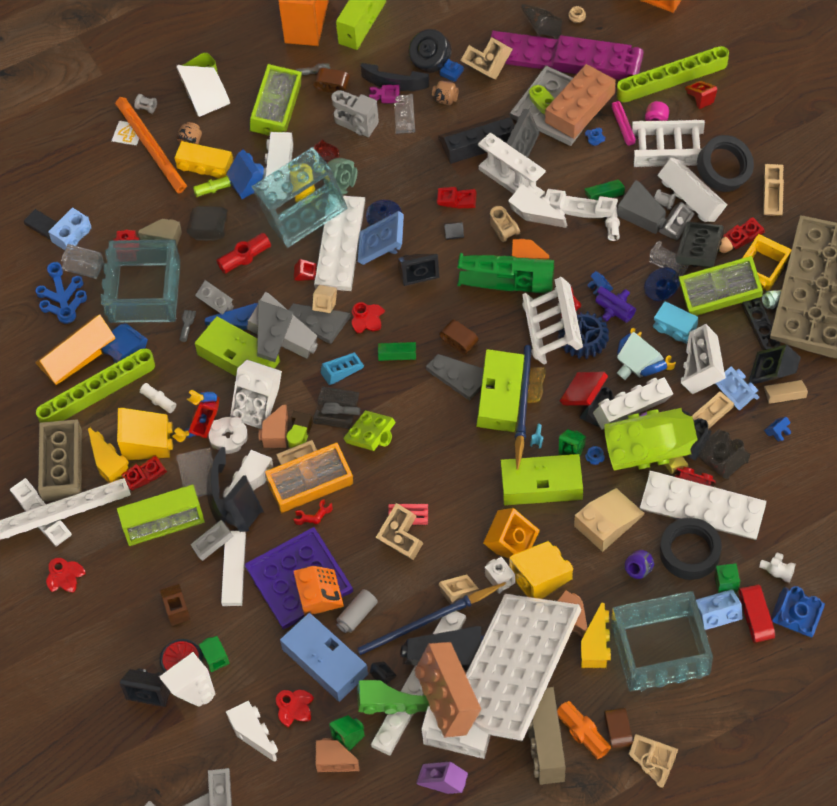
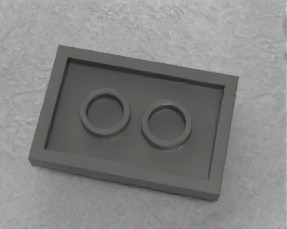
M523 109L506 144L527 158L540 134L530 109Z

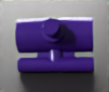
M602 286L598 289L597 293L599 294L595 302L605 309V313L601 317L605 322L614 316L625 323L632 319L636 308L626 302V298L630 294L629 291L624 289L621 294L615 295Z

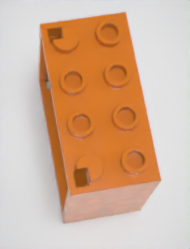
M279 0L285 43L319 46L329 0Z

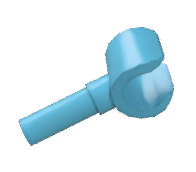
M537 424L536 433L531 437V447L533 444H538L539 449L542 446L541 424Z

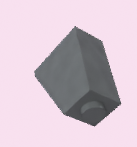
M635 180L618 205V217L654 234L660 228L662 229L666 223L665 209L637 180Z

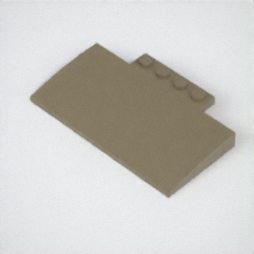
M800 215L770 338L833 358H837V223Z

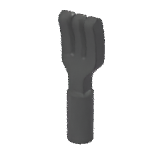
M317 64L313 68H299L296 71L302 72V75L317 74L320 68L330 69V65Z
M184 311L182 318L184 326L180 335V341L182 342L187 341L189 327L194 322L196 311Z
M332 402L324 403L322 409L323 414L345 413L360 415L361 411L359 407H342L338 403Z

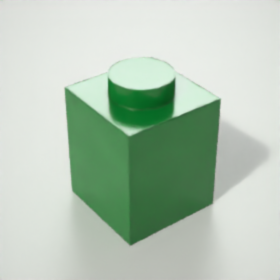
M737 564L716 566L714 577L717 592L721 593L733 589L734 593L738 592L740 578Z
M218 636L206 638L199 644L201 653L211 672L230 664Z

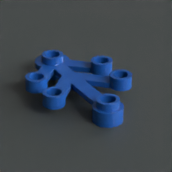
M52 262L48 265L47 271L49 276L54 279L57 293L40 285L36 288V294L39 298L47 297L60 303L61 308L50 304L48 300L41 301L39 307L44 313L51 312L56 314L61 323H71L76 318V308L80 303H84L87 300L86 292L83 290L77 291L74 300L69 306L67 301L76 288L83 286V280L80 276H74L70 285L64 291L61 275L63 274L62 266L58 262Z

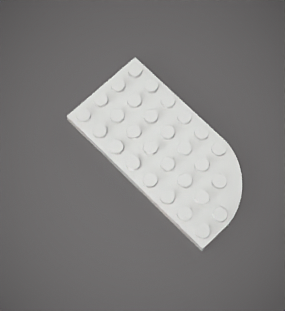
M510 594L504 595L466 673L467 679L482 709L474 721L475 726L490 735L523 741L581 612L580 605Z

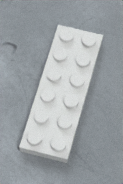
M329 195L314 284L316 289L318 285L336 287L337 290L352 291L365 197Z
M650 471L640 509L677 520L683 518L701 519L712 525L716 530L757 540L767 501Z

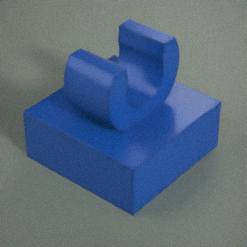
M448 59L440 70V76L456 82L464 71V66Z
M595 271L591 275L594 281H591L588 287L593 289L597 286V289L593 292L596 296H598L599 293L597 291L601 286L609 291L613 290V287L602 274Z
M787 417L778 418L764 431L768 436L774 435L777 441H783L784 438L781 432L783 431L785 435H790L791 431L787 426L791 422Z

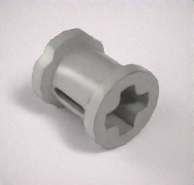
M138 94L135 99V109L139 110L141 108L148 110L149 113H154L157 99L146 98L142 94Z
M658 189L654 196L655 200L660 205L667 207V209H672L676 195H669Z

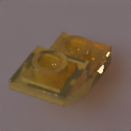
M545 367L530 368L527 402L529 403L540 402L544 391L542 384L546 375Z

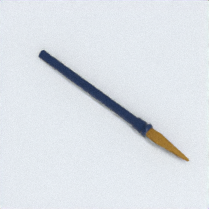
M530 345L524 346L518 423L514 436L516 439L517 470L519 469L524 449V440L526 439L525 421L532 350Z
M506 582L476 591L469 596L465 595L454 603L357 649L360 655L365 654L456 610L466 608V606L470 607L472 603L482 600L506 585Z

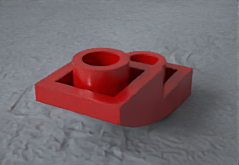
M752 217L741 226L737 224L724 234L723 237H727L733 248L737 249L755 240L758 234L762 235L765 233V230Z
M155 455L141 466L138 464L134 465L124 472L122 477L125 478L128 487L134 490L167 473V470Z

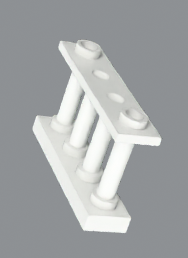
M705 120L633 122L632 131L634 135H638L639 150H634V167L665 166L670 158L679 159L685 166L697 165L698 154L701 151L699 134L704 133ZM681 134H692L693 149H682ZM645 135H656L657 150H646ZM663 135H674L675 149H664Z
M489 133L478 143L479 147L488 152V158L479 165L481 172L513 194L523 184L526 187L528 185L537 192L536 195L538 197H545V192L536 186V181L545 173L542 167L492 133Z
M562 277L555 279V290L534 300L526 293L522 294L524 300L522 305L526 311L533 347L531 352L533 357L542 364L547 363L546 353L568 344L576 350L583 347L571 286ZM558 297V306L537 315L536 306ZM561 312L562 319L560 322L540 330L539 322ZM565 328L566 334L563 338L545 346L543 345V337Z

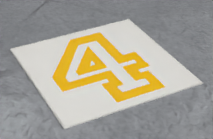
M119 121L112 141L137 145L139 137L130 124L125 121Z

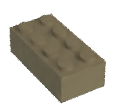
M78 420L40 423L38 491L44 502L61 500L82 493V429Z
M554 687L546 688L528 727V736L531 740V756L534 761V777H539L540 785L565 782L566 766Z

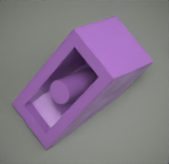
M452 762L423 764L417 784L447 794L462 793L468 773Z

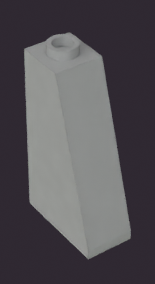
M267 292L261 298V301L286 309ZM258 305L249 318L247 330L257 335ZM293 315L282 347L308 358L310 353L314 354L317 349V335Z

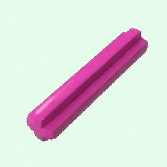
M613 102L611 108L624 140L628 146L634 145L636 139L621 102Z

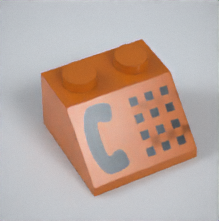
M310 566L293 571L304 617L308 613L313 615L344 607L333 569Z

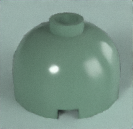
M336 158L329 161L323 170L322 179L325 186L330 191L340 195L348 193L345 190L349 186L353 187L357 179L355 163L344 158Z

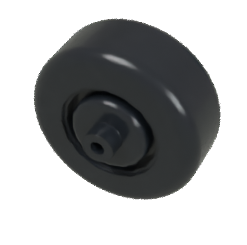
M426 29L417 33L409 45L411 62L424 72L432 73L441 70L445 62L451 57L452 50L449 40L440 31L435 29Z

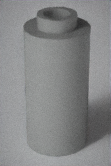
M362 589L336 619L338 628L344 633L347 631L352 633L378 603L374 595Z

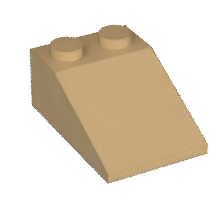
M615 488L588 503L575 515L574 527L603 552L643 517L645 513Z

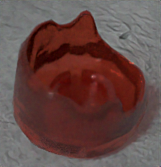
M323 139L314 146L312 159L314 165L319 169L324 170L329 161L340 158L339 149L326 143Z

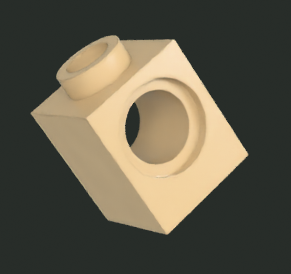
M318 285L313 293L312 310L331 313L336 305L337 288Z

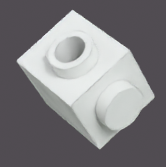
M502 557L487 563L485 566V576L490 583L495 586L506 582V585L496 590L498 593L515 584V573Z

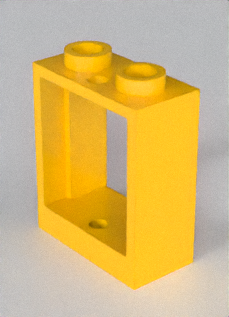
M758 234L743 258L749 256L754 258L756 253L759 252L780 262L770 278L757 272L762 289L770 291L788 264L792 250Z

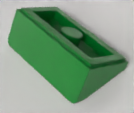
M619 179L584 189L588 199L599 200L600 196L615 198L625 195V187Z
M416 342L378 343V360H416Z

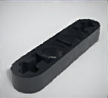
M756 298L742 302V308L762 351L771 349L768 346L769 342L771 346L779 347L780 342L770 338L773 326L760 299ZM759 313L762 315V318L755 319L752 317V314ZM766 328L769 330V333L761 334L759 329Z

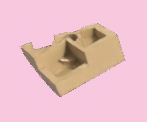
M636 734L629 755L640 764L642 769L654 779L659 787L663 788L678 749Z

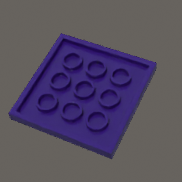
M315 527L244 564L283 630L304 618L294 570L310 566L333 569L336 574L341 597L343 598L353 592L351 584Z

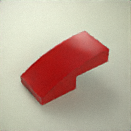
M456 187L438 188L437 204L451 208H475L477 193L475 189L458 191Z

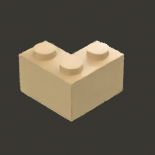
M491 37L483 53L469 45L461 61L496 80L512 48Z
M396 503L376 538L414 560L423 545L422 541L407 533L417 516Z

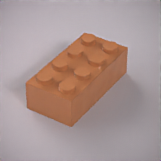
M586 64L545 109V123L575 139L615 94L616 80Z
M451 642L428 644L414 670L415 675L422 686L423 694L426 695L430 710L433 712L438 728L441 729L444 738L466 736L482 709Z

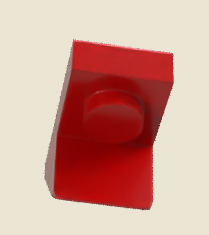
M698 81L685 87L687 94L695 97L698 109L714 103L717 86Z

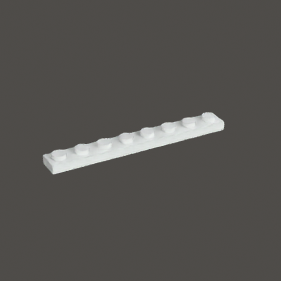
M125 478L0 520V540L130 496Z
M454 611L442 617L433 634L461 629L466 620V615ZM415 665L401 692L424 696L422 686L415 675ZM406 712L388 714L371 746L390 756L413 714H407Z

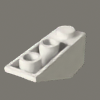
M251 450L248 456L246 455L243 458L240 470L235 472L230 487L225 489L223 493L224 499L243 475L247 476L253 491L266 482L265 471L274 468L272 458Z
M247 701L226 711L228 720L238 738L272 761H277L275 755L278 752L273 740L269 742L267 735H269L268 729L264 723L260 724L258 720L260 714L256 706L252 707L250 702Z

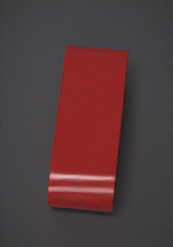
M758 584L739 588L740 602L753 642L757 643L775 639L773 623L761 586Z

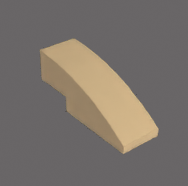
M765 164L764 215H783V165Z

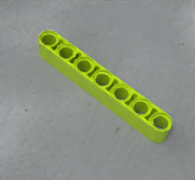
M719 46L622 79L617 84V99L620 102H629L723 70L728 64L729 50Z
M146 348L140 349L40 405L36 410L39 423L64 421L151 372L155 368L152 352Z

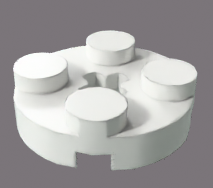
M224 417L214 420L209 431L211 446L217 450L225 447L226 454L239 451L248 439L246 426L239 417ZM227 432L233 433L230 435V438H226L223 435Z

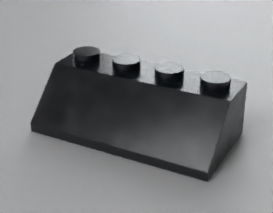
M503 115L438 135V138L450 164L487 153V151L478 146V143L489 133H492L506 143L515 125L511 117Z

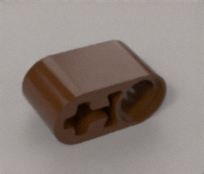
M320 68L313 85L317 90L323 92H345L350 76L344 71Z
M451 320L439 333L444 342L464 355L479 341L473 331L456 320Z
M626 708L605 710L604 717L611 749L632 746V734Z

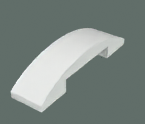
M548 189L545 195L552 208L556 209L557 207L564 214L584 218L612 216L618 202L615 198L601 196L599 200L566 196L565 191Z
M26 478L10 489L25 512L46 505ZM61 520L38 527L55 546H58L72 536V533Z

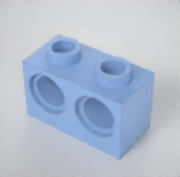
M71 208L48 232L52 243L69 252L90 232L92 227L87 216Z

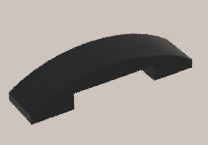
M361 63L362 77L376 86L399 85L400 91H416L429 88V74L412 71L411 76L380 72L378 65Z
M221 447L218 451L207 479L208 503L217 523L220 520L225 523L227 511L224 510V499H219L218 473H222L226 465L225 447Z

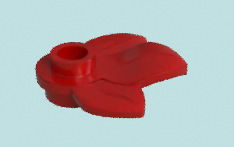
M356 303L352 308L353 319L351 323L353 329L359 334L365 329L370 331L380 330L381 321L379 316L384 314L385 310L377 304Z
M54 558L48 566L50 573L46 579V584L51 592L61 587L65 591L74 593L77 586L76 578L82 577L86 573L84 568L75 561L67 562L63 558ZM57 564L62 565V569L56 570L55 566Z
M283 690L279 692L275 702L279 708L278 717L280 722L289 727L294 719L302 722L310 721L311 712L308 704L314 700V697L305 690L294 692ZM283 697H288L290 702L284 703Z

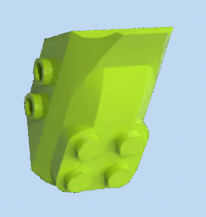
M682 408L659 412L658 409L647 411L645 416L640 417L639 413L628 415L627 420L604 424L608 453L614 470L636 466L640 470L649 468L650 463L655 462L658 465L670 463L669 459L690 455V449L697 441L693 417L684 414Z

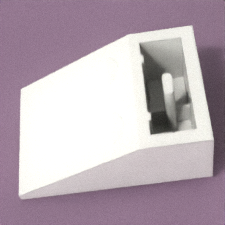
M522 184L508 200L511 209L526 221L567 227L565 214L557 207L556 209L550 206L551 203L545 197H538L536 195L537 192L529 185L526 187Z
M249 360L237 368L230 417H239L244 424L262 429V422L271 414L279 390L282 371Z

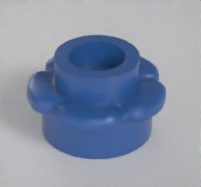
M592 446L588 449L585 458L591 464L598 465L599 462L604 461L605 456L600 447Z

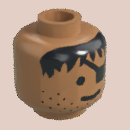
M439 81L437 86H433L432 96H435L437 103L452 105L453 102L457 101L459 88H456L455 83Z
M187 122L180 126L176 138L180 144L183 141L198 145L202 131L197 124Z

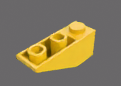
M88 428L99 474L108 483L122 479V474L129 470L128 460L123 455L119 456L116 453L115 447L111 443L107 444L100 432H94L91 428Z
M601 603L581 640V668H606L607 660H611L610 648H606V641H610V630L606 629L605 623H609V610H605V603Z

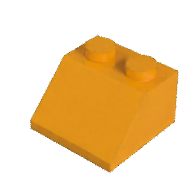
M514 508L498 510L483 544L495 554L509 559L512 555L532 548L540 530Z

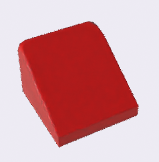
M299 259L294 266V280H315L317 264Z

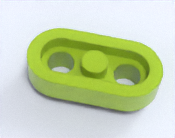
M535 85L529 90L530 100L541 113L545 114V109L551 104L554 97L541 85Z

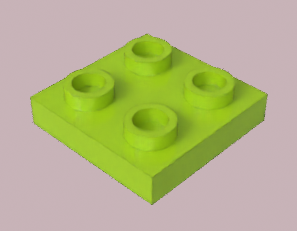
M365 410L343 439L347 444L374 451L378 445L385 447L390 444L392 439L390 430L396 422L392 417Z

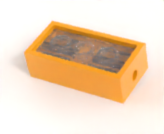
M338 443L265 471L266 481L281 513L353 484V475Z

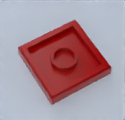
M578 372L560 399V402L563 405H591L608 375L605 372Z

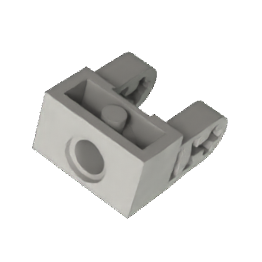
M336 91L332 94V104L337 108L334 111L335 123L356 132L358 135L369 137L379 123L377 100L362 94L360 97L344 91Z

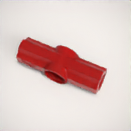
M261 233L247 242H238L234 250L216 260L220 270L226 274L239 265L250 264L253 257L271 247V243L265 233Z

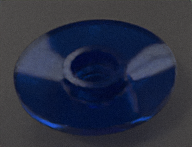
M378 200L368 207L366 219L371 226L398 211L402 213L400 206L394 201Z
M668 267L655 270L648 276L645 282V293L650 299L655 301L668 299L679 287V275L674 269Z

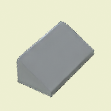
M680 202L674 206L666 218L665 225L662 229H659V232L678 240L686 227L687 221L690 222L695 213Z

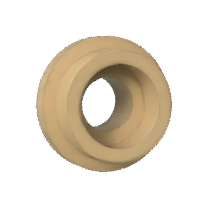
M575 6L569 12V19L572 22L579 23L586 18V13L582 7Z

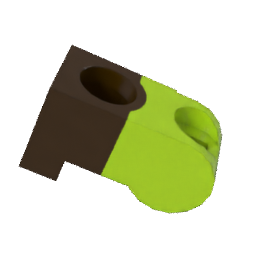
M293 410L291 415L293 427L287 433V442L290 449L306 443L313 425L312 415Z

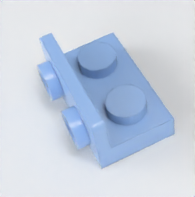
M730 367L725 371V379L715 384L734 403L736 408L741 410L753 398L756 400L760 398L756 394L758 389L751 382L748 384L744 380L746 376L740 369L735 370L733 367Z
M733 589L694 600L695 608L702 618L704 630L743 619L741 602Z

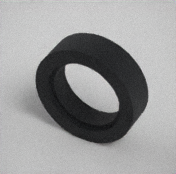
M721 135L711 139L701 149L697 158V168L701 178L708 186L717 191L731 192L738 189L750 178L754 168V161L749 148L741 140L733 136ZM726 149L736 156L740 164V172L736 178H724L715 172L711 164V154L714 150Z
M697 518L679 519L671 523L662 535L660 545L662 563L670 573L682 579L696 580L706 577L715 570L719 563L722 549L721 538L716 529L706 521ZM696 534L706 540L710 547V554L700 563L687 564L674 556L671 550L672 542L680 535Z

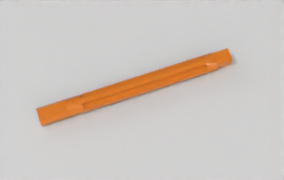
M119 97L115 104L175 191L182 193L187 187L186 183L127 99Z

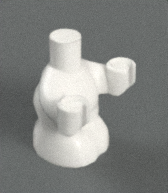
M778 552L772 558L771 563L761 560L759 568L767 570L775 578L780 577L785 582L790 583L796 566L795 563H782L784 556Z

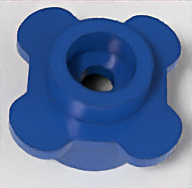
M601 128L585 132V135L588 137V143L591 145H599L605 141Z

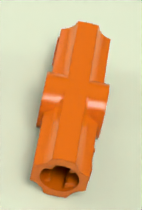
M570 701L564 702L558 708V717L569 728L570 734L579 744L583 743L597 760L607 754L611 746L599 734L595 724L589 717H584Z

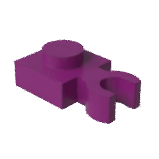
M382 85V89L370 87V98L375 100L381 99L382 103H399V85Z

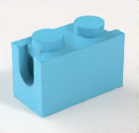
M665 301L654 317L656 322L653 328L660 333H665L675 340L687 344L689 333L697 328L698 317Z

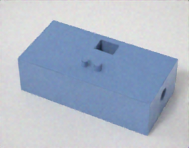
M308 613L280 639L282 650L338 702L358 685L359 680H363L368 675L367 664L311 613Z

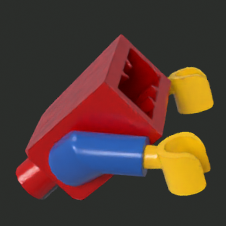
M194 390L189 392L191 397L187 398V400L196 405L190 427L185 429V431L180 427L176 428L174 431L176 434L172 436L178 442H183L186 437L190 438L196 435L207 439L219 406L220 398L215 393L210 391L197 393Z

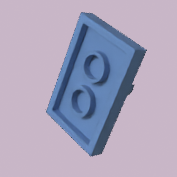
M398 211L360 231L359 263L364 265L387 252L396 254L397 250H400L403 236V213Z

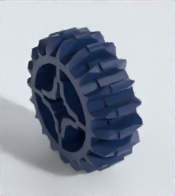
M580 311L577 315L583 347L576 350L571 345L566 344L561 346V348H564L565 353L570 352L571 357L578 355V359L581 356H585L588 359L589 355L595 357L596 353L601 354L602 349L606 348L609 341V330L606 322H602L601 317L596 318L595 313L591 316L588 311L586 314H582ZM565 328L558 330V339L563 338L566 334Z

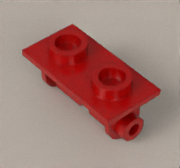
M684 466L683 469L677 468V471L680 472V476H675L677 478L711 486V483L716 484L712 475L706 473L698 475L694 473L693 469Z

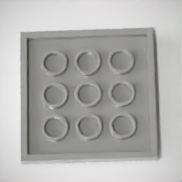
M545 66L530 88L535 85H541L555 99L573 78ZM529 88L511 111L510 117L517 121L523 109H530L538 131L572 146L580 133L573 139L546 124L545 114L541 113L529 98Z

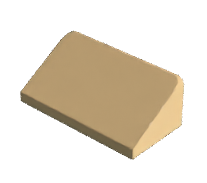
M802 380L764 386L769 404L806 398L808 393Z

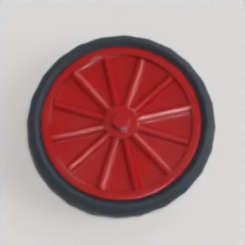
M177 639L170 642L161 652V669L165 673L192 652L202 662V653L199 646L188 639Z

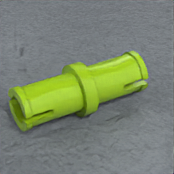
M228 176L216 180L210 179L207 183L193 186L196 197L208 193L214 194L217 190L231 187Z

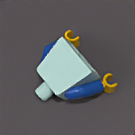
M632 328L630 334H627L619 341L617 358L623 366L617 374L624 380L632 372L641 378L665 369L673 370L676 362L669 363L672 358L671 356H667L664 361L662 355L641 338L642 332L635 333V328Z

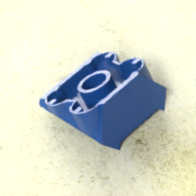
M244 149L237 154L226 176H228L230 184L241 199L250 196L256 191L263 179L264 167L261 164L254 163L252 155L246 153Z
M124 323L111 331L116 339L101 349L105 354L112 356L114 363H117L136 351L146 348L148 339L127 323Z
M794 586L791 589L784 587L779 593L771 620L776 624L812 638L825 603L821 602L816 596H806L804 591L798 586Z

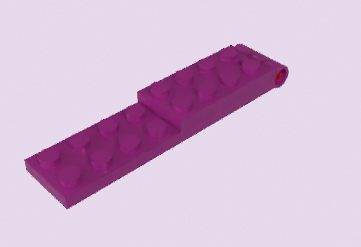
M492 31L491 34L492 38L512 48L505 64L544 69L545 66H548L559 72L578 74L588 64L615 80H622L639 74L644 54L641 48H632V45L562 35L557 40L500 31Z

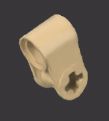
M495 206L491 209L490 225L502 242L507 241V238L513 235L520 234L517 223L510 217L504 207Z

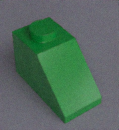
M567 429L559 437L558 456L579 454L580 456L585 447L586 436L579 431Z
M349 715L332 721L329 724L332 739L338 740L348 751L365 736L364 725L357 718L352 719Z

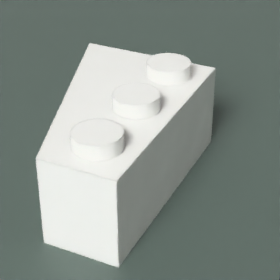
M704 324L689 333L686 350L688 357L687 362H684L683 366L685 374L681 378V383L692 394L725 379L718 336L707 324Z
M194 652L159 676L174 696L196 706L209 703L214 695H216L207 668Z
M428 706L422 726L424 745L485 758L490 734L482 731L473 723L466 736L444 738L441 729L438 728L437 720L430 710V706Z

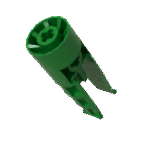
M463 253L459 254L457 268L469 271L459 272L458 286L464 284L495 290L527 291L543 294L552 291L554 260L498 255L463 256Z

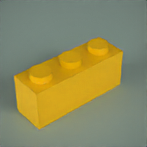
M181 141L174 157L177 169L196 172L201 175H210L215 178L225 177L233 163V156L230 151Z

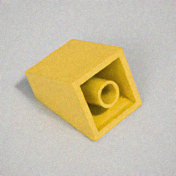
M118 408L117 442L121 454L127 460L151 459L155 455L158 458H170V450H173V440L170 438V433H173V423L169 422L166 414Z
M549 541L509 557L510 568L515 573V583L527 597L543 599L572 580L573 567L568 560L565 561L561 557L560 550L555 545L552 546Z

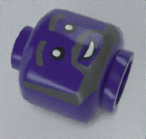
M644 550L633 552L625 561L627 574L635 579L644 578L654 567L653 557Z

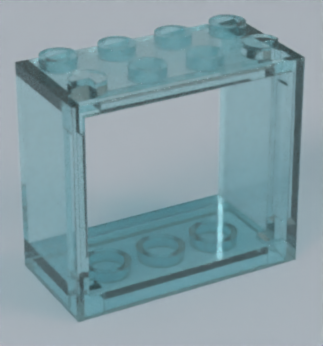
M313 147L251 186L269 225L287 248L348 209L331 168ZM323 179L324 186L279 215L277 214L276 208Z
M176 240L109 241V249L105 250L107 263H104V274H106V278L102 280L104 294H101V305H104V315H107L109 323L176 322L181 261ZM166 265L163 298L117 299L120 266Z
M693 591L613 607L611 626L629 691H644L648 687H663L668 683H683L691 678L701 679L703 676L710 675L713 655ZM683 617L689 618L699 655L636 668L625 629Z

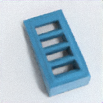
M354 352L322 363L321 375L328 385H331L364 368V365Z

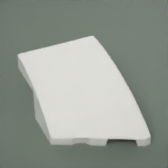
M176 66L198 117L230 104L223 84L213 67Z

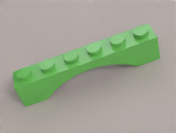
M359 680L357 687L358 712H364L365 714H374L376 712H385L386 714L406 712L407 714H415L417 712H427V708L430 706L426 695H410L399 692L380 680Z

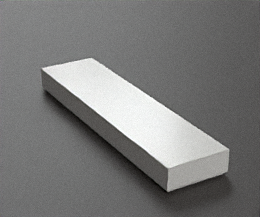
M231 531L233 537L225 543L221 603L222 606H242L246 532Z

